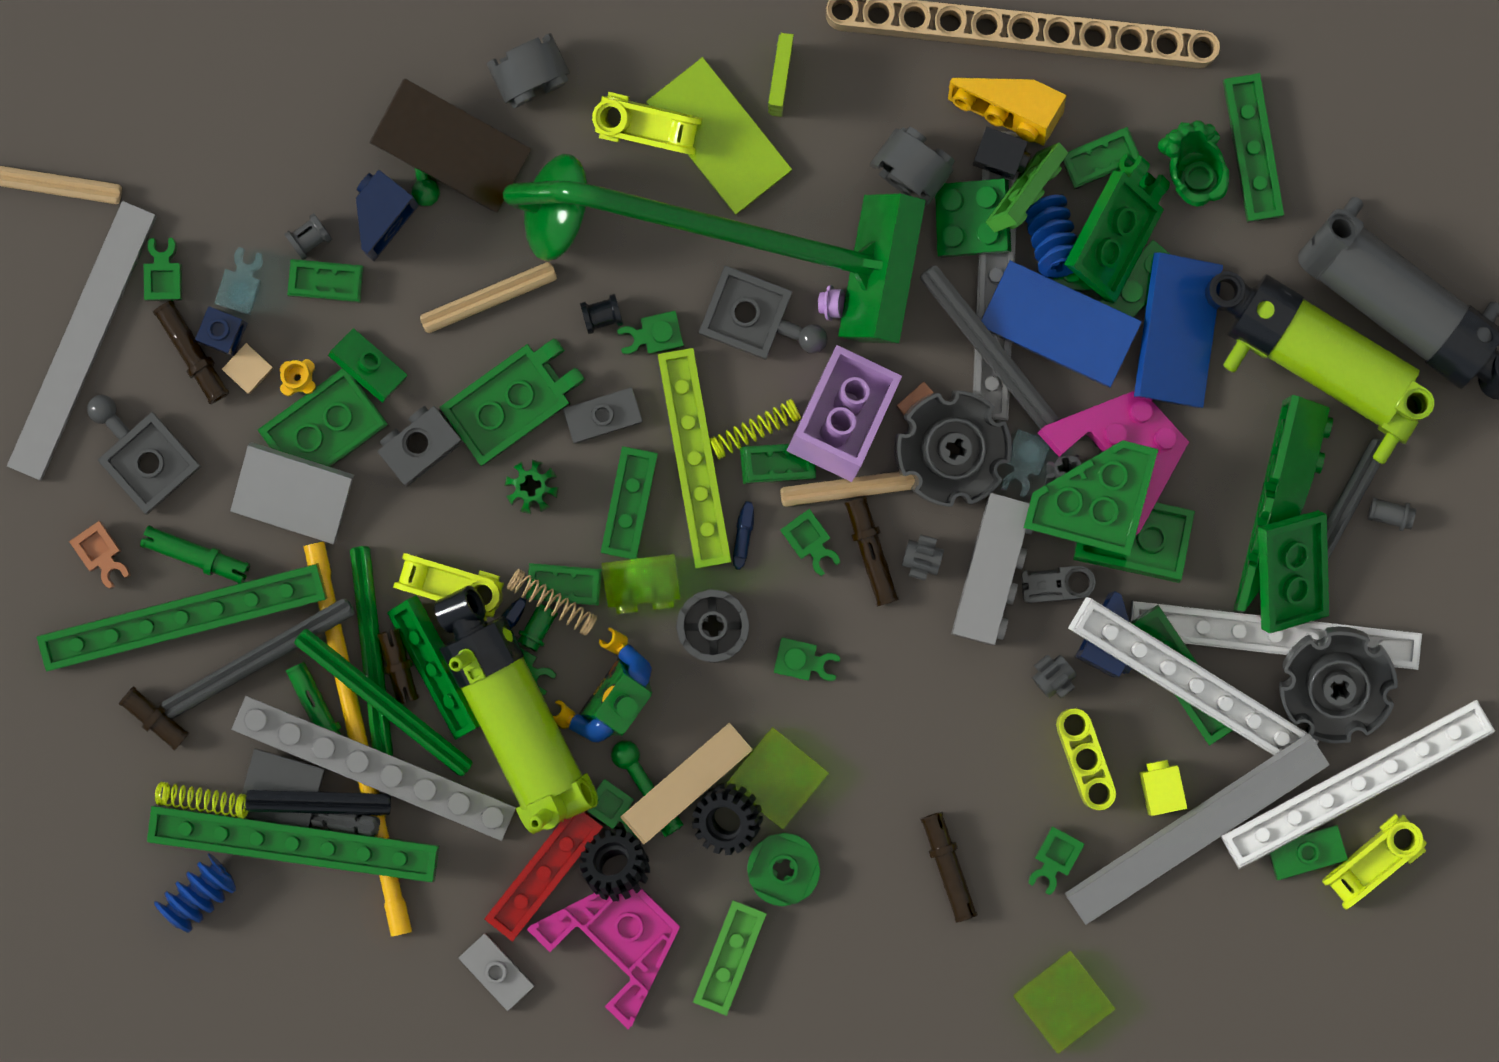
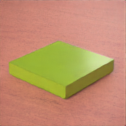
M781 33L778 37L768 102V113L772 116L782 117L794 34Z

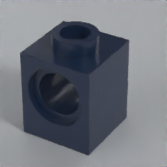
M208 306L195 340L203 345L234 356L248 323Z

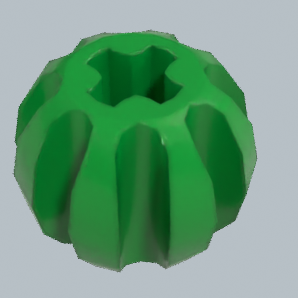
M532 459V468L529 471L524 470L523 462L521 461L513 466L519 472V477L511 479L506 476L504 486L516 487L513 494L506 496L510 504L514 505L516 501L524 500L520 512L531 514V506L535 502L539 504L540 511L543 512L550 507L545 503L544 497L549 494L557 498L559 487L551 488L547 486L548 481L557 478L552 468L545 474H540L539 471L543 464L541 461ZM533 477L536 483H541V488L535 490V496H530L527 491H522V486L528 484L527 478Z

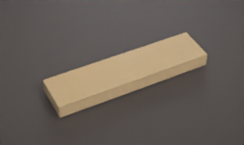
M729 722L620 816V818L643 844L647 843L753 749Z

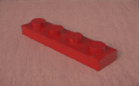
M586 812L560 822L484 920L513 942L575 864L581 852L586 850V843L588 841L591 843L594 839L593 836L597 835L604 826Z

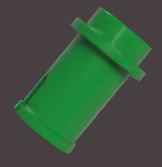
M542 604L536 607L524 631L519 630L518 632L520 635L518 642L535 652L538 651L540 646L544 647L545 643L542 641L555 617L558 616L557 612L554 616H551L553 610L550 608L544 612L546 606Z

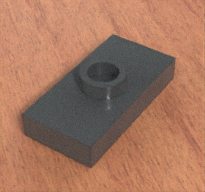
M632 387L563 408L574 444L643 423Z

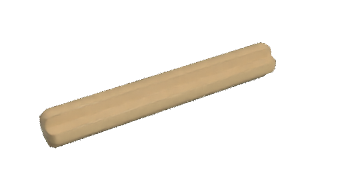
M0 166L1 187L111 204H119L121 200L122 187L119 184Z
M550 262L543 263L426 312L420 316L421 323L427 333H432L549 284L557 279L556 272Z
M898 471L855 477L852 482L846 479L787 486L780 490L781 502L783 506L788 507L911 490L915 479L912 475L902 476Z

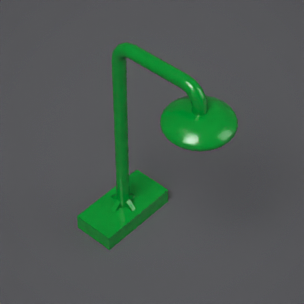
M561 154L551 159L541 169L533 182L513 183L507 185L503 191V199L509 206L524 210V225L528 244L534 255L541 260L552 261L566 253L579 232L586 207L848 271L850 274L838 337L862 343L900 342L926 202L924 199L901 193L864 195L854 250L587 184L586 173L581 162L570 154Z

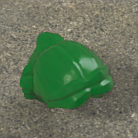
M1197 120L1191 124L1181 122L1177 129L1166 134L1158 142V149L1162 154L1171 158L1169 172L1177 194L1186 203L1199 207L1204 206L1209 201L1220 200L1225 196L1229 185V169L1226 166L1220 148L1216 145L1220 140L1219 133L1212 124L1205 125L1202 121Z

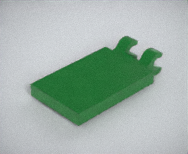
M1127 153L1120 159V171L1113 170L1064 263L1066 267L1104 300L1110 302L1117 301L1164 209L1158 203L1170 186V182L1163 175L1159 174L1157 179H1155L1147 172L1150 163L1142 156H1138L1135 160Z
M553 338L535 352L529 344H526L439 407L480 466L490 462L571 404L565 394L586 380L578 368H573L563 377L559 378L548 363L565 351L557 339Z

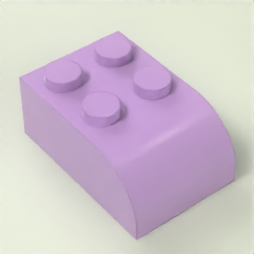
M836 345L786 451L852 482L862 466L902 376Z

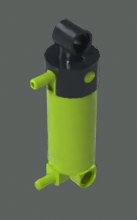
M1223 271L1217 274L1207 284L1205 296L1208 303L1214 309L1231 313L1236 319L1228 336L1235 339L1237 343L1224 362V368L1230 372H1236L1250 350L1263 359L1268 357L1379 425L1377 429L1386 435L1373 455V459L1378 463L1385 464L1397 443L1406 444L1418 425V420L1428 417L1433 411L1434 398L1432 393L1415 382L1420 372L1419 369L1303 299L1302 295L1268 274L1264 275L1256 288L1247 286L1238 274L1231 271ZM1220 282L1231 284L1234 289L1233 299H1221L1216 292L1217 284ZM1408 397L1417 404L1416 414L1412 413L1407 407Z
M466 586L438 599L434 607L436 617L445 631L455 635L454 640L443 645L439 650L458 688H461L520 805L516 808V811L525 828L532 834L545 829H552L560 822H563L564 819L572 818L596 807L598 796L588 773L582 775L523 658L524 654L505 616L488 623L484 621L483 618L486 613L484 602L478 591L472 586Z

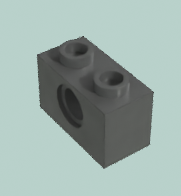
M423 406L408 419L411 424L402 432L395 429L380 441L383 447L377 452L406 487L410 486L463 443V440L435 406L429 410L426 406ZM416 434H423L428 439L426 450L420 454L412 453L409 449V441Z

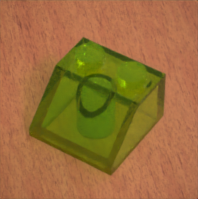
M675 554L601 563L607 605L609 609L616 608L617 614L638 612V605L652 603L653 610L674 608V601L681 600Z

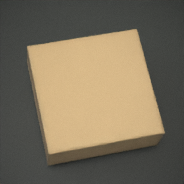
M247 343L222 368L249 395L274 369Z

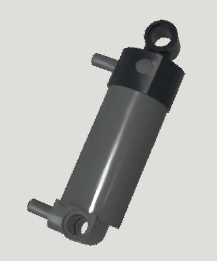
M1352 197L1343 210L1336 209L1333 211L1323 226L1300 250L1298 261L1301 267L1423 358L1426 364L1459 389H1462L1473 377L1477 376L1482 392L1492 399L1499 400V352L1496 350L1499 345V326L1494 323L1499 316V303L1490 302L1483 314H1481L1471 305H1466L1364 228V223L1356 218L1363 207L1361 199Z

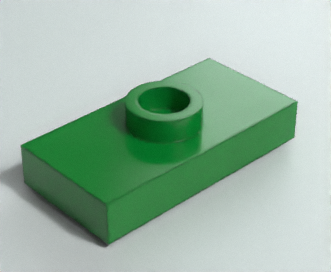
M1125 127L1068 151L1067 156L1062 162L1073 188L1077 189L1112 174L1113 170L1119 171V162L1125 153L1135 160L1140 154L1128 127Z
M291 259L287 295L291 297L361 303L364 266Z
M354 328L328 355L382 403L408 376Z
M789 444L745 446L740 448L743 484L816 479L815 464L787 452Z
M529 563L528 575L532 577L531 583L539 580L538 588L546 584V592L554 589L553 597L561 593V601L569 598V603L575 602L576 604L599 606L602 569ZM536 583L527 592L526 600H530ZM544 587L538 592V594L534 597L533 600L539 601L543 593ZM551 592L545 597L543 601H549ZM559 596L553 602H558Z
M1338 825L1309 832L1269 853L1276 880L1348 860Z

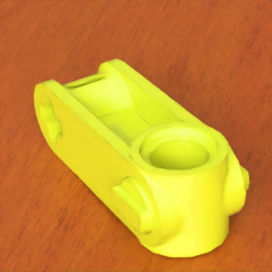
M608 92V96H602L601 102L594 108L592 121L595 126V132L600 133L599 138L614 142H620V139L695 155L696 148L693 147L697 125L702 124V118L628 101L629 96L614 92ZM612 107L617 108L621 114V121L616 127L611 126L607 119L608 111Z
M403 553L402 559L405 562L399 581L394 582L393 588L437 601L466 586H472L475 589L483 585L488 586L492 591V599L490 603L485 605L486 613L483 619L487 621L488 616L494 617L495 611L501 605L503 597L502 588L504 583L499 582L500 576L481 570L476 575Z
M1394 814L1379 827L1381 829L1379 833L1350 855L1347 861L1339 864L1322 880L1325 886L1330 885L1342 899V906L1345 910L1359 902L1406 862L1411 864L1426 852L1424 847L1427 842L1424 840L1421 830L1415 824L1410 823L1404 814L1399 817L1397 814ZM1401 829H1407L1412 838L1409 846L1404 849H1398L1394 844V836ZM1342 879L1351 888V891H1349L1348 888L1343 884V882L1341 881Z

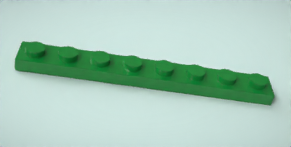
M316 563L41 634L36 638L47 672L326 600L328 597L319 564Z
M156 805L151 806L147 842L425 882H435L440 845L366 836L256 819H242Z

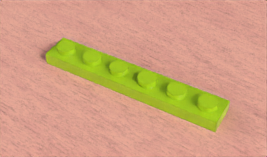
M689 348L658 354L695 568L731 563L694 349Z

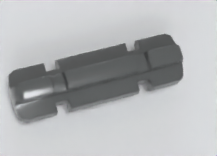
M313 814L310 820L311 824L315 826L359 833L366 836H376L380 826V819L370 815Z

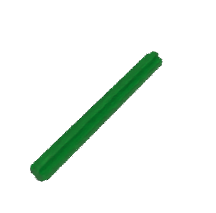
M357 546L351 548L350 556L363 673L386 691L382 650L379 638L377 637V634L380 632L371 552L368 546ZM367 703L372 748L393 756L390 722Z
M304 629L297 636L294 643L298 648L459 776H463L468 772L473 764L470 758L314 633Z

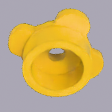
M305 359L302 362L298 360L284 362L280 366V377L283 382L280 386L281 392L285 396H292L297 392L311 394L316 388L312 377L315 364L309 359ZM300 375V380L296 381L295 376Z

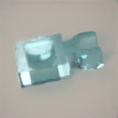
M239 247L234 254V261L237 265L236 271L233 272L225 269L214 304L251 316L261 285V280L252 278L253 272L261 268L263 255L257 253L253 263L244 264L243 255L245 249Z
M1020 429L1017 430L1012 443L1010 463H1004L1014 467L1012 473L1003 479L1001 484L1002 490H1007L1010 481L1018 480L1022 484L1019 496L1023 498L1027 495L1030 488L1027 478L1028 474L1040 475L1050 449L1049 445L1042 438Z

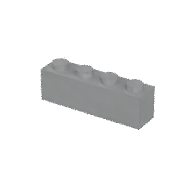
M994 493L988 495L953 624L952 635L992 646L995 645L996 639H1004L1009 619L1002 618L1006 604L1013 605L1018 584L1012 583L1015 569L1022 570L1027 554V549L1021 546L1025 533L1031 535L1033 530L1023 528L1030 503Z

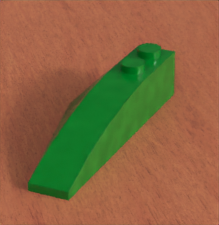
M1291 395L1282 402L1233 611L1245 612L1260 590L1258 527L1301 515L1314 474H1320L1322 471L1325 453L1320 452L1323 438H1329L1333 426V418L1328 417L1330 407L1296 395Z

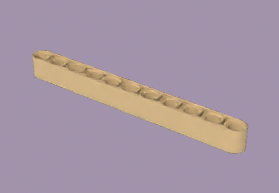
M829 0L826 7V20L828 24L836 30L1198 69L1211 65L1220 50L1218 38L1212 32L1205 30L920 0ZM838 4H846L851 8L852 15L846 20H840L833 15L832 9ZM883 8L888 14V19L882 24L873 23L868 17L871 9ZM910 11L919 12L924 18V23L916 28L910 27L906 24L904 16ZM946 15H953L959 20L960 27L955 31H946L940 24L941 18ZM981 19H989L994 22L996 31L991 35H983L977 30L976 23ZM1026 23L1030 26L1032 35L1026 39L1017 38L1012 31V27L1015 24ZM1055 26L1062 27L1067 32L1068 38L1062 43L1054 42L1050 39L1048 30ZM1089 30L1098 31L1103 37V44L1096 47L1090 46L1086 42L1084 34ZM1125 34L1136 36L1139 41V48L1136 50L1125 49L1121 44V36ZM1169 38L1175 45V52L1171 54L1160 52L1157 48V40ZM1199 41L1207 43L1211 49V55L1207 58L1198 57L1193 51V44Z

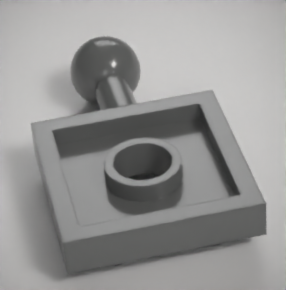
M726 265L723 268L699 330L700 335L765 360L768 357L776 333L798 340L801 348L808 353L822 351L828 339L826 331L819 325L811 324L803 328L782 319L792 291ZM750 303L755 307L756 316L751 322L743 323L736 318L735 309L739 304Z
M97 395L89 401L87 413L91 420L99 424L105 423L119 439L98 461L146 515L202 467L155 413L151 412L130 431L116 415V404L109 396ZM147 453H154L159 459L158 469L151 474L144 473L140 468V460Z

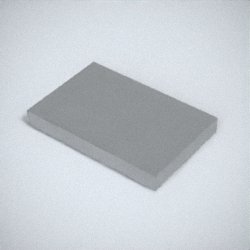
M250 442L247 446L230 511L334 544L338 536L354 475Z

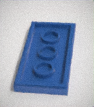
M1154 253L1134 397L1203 408L1217 309H1214L1208 303L1205 289L1210 280L1222 272L1223 265L1166 253ZM1221 282L1218 283L1216 287V292L1218 296L1220 292Z
M1011 260L981 320L991 333L1108 388H1111L1142 321Z

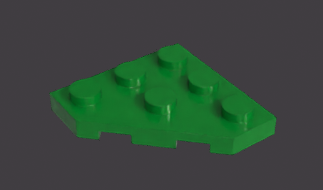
M1122 440L1032 493L1023 528L1130 556L1159 449Z

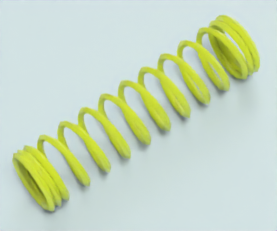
M789 399V401H786L787 407L781 403L780 407L783 416L776 407H773L775 420L768 411H765L767 424L760 415H757L759 427L750 418L751 431L742 422L741 427L744 436L734 426L733 431L736 440L730 431L726 430L725 434L728 444L721 434H718V440L715 436L709 438L718 459L726 456L722 441L730 453L734 452L729 436L737 448H741L737 432L747 446H749V440L745 429L751 438L757 442L753 425L761 437L765 438L760 420L768 432L773 434L768 416L775 427L781 430L776 412L787 427L789 424L784 409L793 422L796 423V421L801 420L793 400Z
M161 781L155 791V802L159 806L166 805V807L173 805L174 808L181 806L182 809L189 807L191 811L198 809L199 812L206 810L207 813L214 811L216 815L222 812L224 816L231 814L232 817L237 816L242 819L249 812L246 810L245 794L238 796L235 805L236 814H233L232 809L235 804L234 792L229 798V811L225 813L226 791L222 793L220 801L221 810L219 812L215 810L219 799L218 790L213 794L211 811L207 809L211 796L210 789L205 791L203 809L199 808L202 799L201 787L198 788L196 793L195 808H192L190 805L194 797L193 786L188 790V805L186 807L182 805L186 794L185 785H182L180 788L179 805L174 804L178 792L177 784L172 786L170 804H167L170 795V785L168 782Z

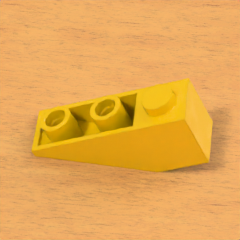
M952 78L949 84L948 100L952 101L961 110L972 111L983 116L994 126H1003L1016 132L1025 141L1036 142L1044 146L1064 113L1067 95L1032 79Z

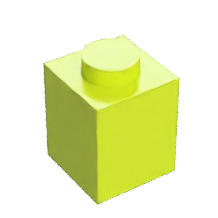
M1168 760L1146 764L1148 771L1139 772L1148 815L1155 816L1187 809L1178 765L1169 766Z

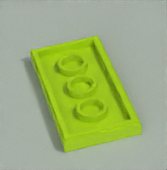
M703 57L646 101V104L702 118V124L697 125L693 147L696 148L695 155H687L735 215L743 211L792 172V168Z

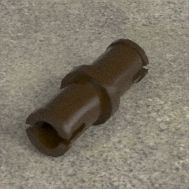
M400 628L390 630L393 645H390L386 631L377 634V637L379 638L386 665L383 666L384 672L390 676L396 700L403 704L407 703L403 687H406L410 701L418 699L419 694H417L410 667L413 666L412 660L407 659Z
M134 686L119 702L120 706H123L144 724L142 726L143 729L147 732L149 730L153 731L171 746L174 751L189 735L188 731L166 716L164 713L165 709L161 705L157 707Z

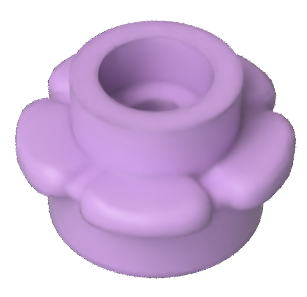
M829 285L826 292H820L818 311L820 314L825 315L826 320L832 321L833 318H842L845 301L844 290L834 289L833 285Z

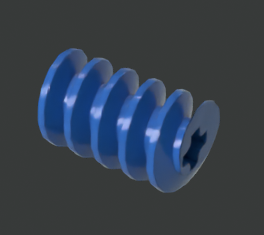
M1057 194L1040 198L1036 203L1030 205L1026 211L1028 216L1025 221L1028 224L1027 229L1028 234L1031 236V245L1035 249L1034 256L1038 261V270L1043 276L1059 278L1073 273L1064 263L1078 237L1075 233H1071L1074 230V223L1068 220L1071 217V212L1068 208H1065L1067 198L1064 195Z
M208 853L212 865L207 866L200 861L197 863L201 873L199 876L189 871L186 873L190 882L188 886L179 881L175 883L179 892L177 896L168 891L164 893L168 902L166 906L158 901L154 902L159 912L174 927L187 933L193 929L190 919L198 923L204 920L201 909L208 913L215 910L211 899L222 903L225 901L223 890L229 893L236 891V886L230 873L210 853Z

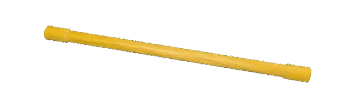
M325 542L303 546L307 565L319 564L328 598L318 601L320 611L336 602ZM340 623L324 633L327 645L349 661L343 629ZM335 677L348 738L369 746L358 696ZM358 782L360 793L379 794V790ZM370 815L380 819L379 832L376 836L389 838L385 816ZM379 875L391 937L412 932L399 878Z

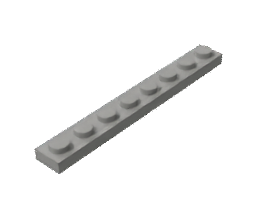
M246 695L231 728L233 731L500 841L503 840L516 809L513 805Z

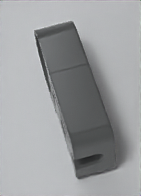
M1084 566L1059 567V573H1057V570L1030 572V575H1028L1027 570H1025L1021 574L1023 600L1026 603L1082 599L1089 596L1096 585L1093 572ZM1082 572L1087 575L1089 586L1086 591L1076 593L1070 589L1068 580L1071 574Z

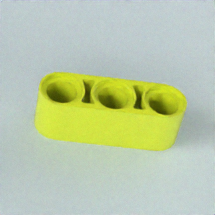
M1076 708L1066 709L1058 716L1056 727L1080 797L1089 808L1105 810L1114 803L1116 790L1091 719L1083 710ZM1071 714L1078 715L1083 721V729L1077 735L1068 734L1064 728L1065 719ZM1083 749L1093 751L1096 759L1093 767L1087 770L1081 769L1076 761L1077 754ZM1096 783H1102L1108 792L1106 800L1101 804H1094L1088 794L1091 786Z

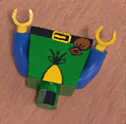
M608 628L612 632L611 641L607 643L599 639V644L604 649L618 655V659L580 713L576 715L564 702L560 700L555 701V704L561 708V712L553 716L556 724L562 729L569 727L571 731L597 743L604 741L611 735L622 736L625 734L653 693L649 682L652 673L650 663L634 647L628 645L626 635L613 628Z

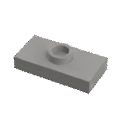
M486 932L458 958L507 1011L535 986Z

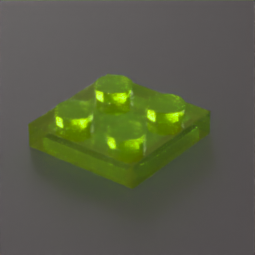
M772 727L726 784H736V791H739L741 787L746 788L745 796L749 797L753 794L757 798L753 803L754 806L760 804L761 812L781 829H784L829 773Z
M1070 950L1013 994V997L1058 1054L1115 1010L1114 1006Z

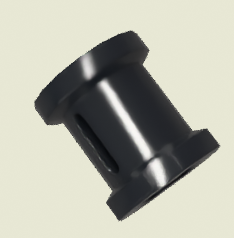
M615 294L610 295L608 300L589 305L586 302L580 303L588 334H593L595 329L616 324L618 327L623 325Z

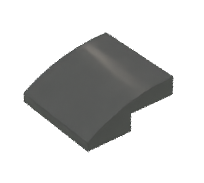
M255 748L242 794L246 795L249 790L319 792L326 769ZM248 812L245 818L310 827V820L313 814Z

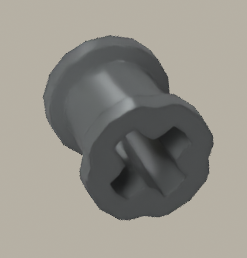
M314 213L309 216L310 220L294 232L287 231L284 234L302 260L307 258L309 251L322 242L333 240Z

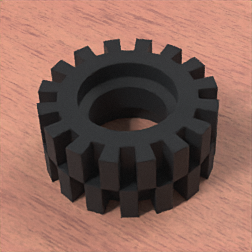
M724 784L717 785L714 790L713 788L710 789L697 804L692 817H695L692 822L693 829H699L695 836L698 840L703 837L706 839L703 844L706 849L711 844L714 845L713 853L720 854L723 849L725 850V855H732L735 850L737 853L743 851L761 829L759 826L763 822V816H758L762 808L760 804L755 806L753 804L757 798L753 794L749 797L745 796L744 794L747 789L744 787L736 791V784H729L726 788H724ZM722 807L733 810L740 818L739 828L735 831H727L721 828L715 820L716 810Z
M610 829L605 831V838H601L598 833L593 836L596 841L594 845L589 841L586 843L585 848L588 853L581 852L580 859L583 863H579V866L583 873L582 875L591 890L596 895L599 894L602 899L607 900L610 896L613 901H619V894L628 899L631 897L629 893L631 889L636 893L641 890L638 884L639 881L646 884L648 877L645 873H650L649 858L638 839H635L634 835L629 832L625 835L623 830L617 829L614 836ZM617 855L627 857V865L619 873L605 875L602 872V867L608 859Z

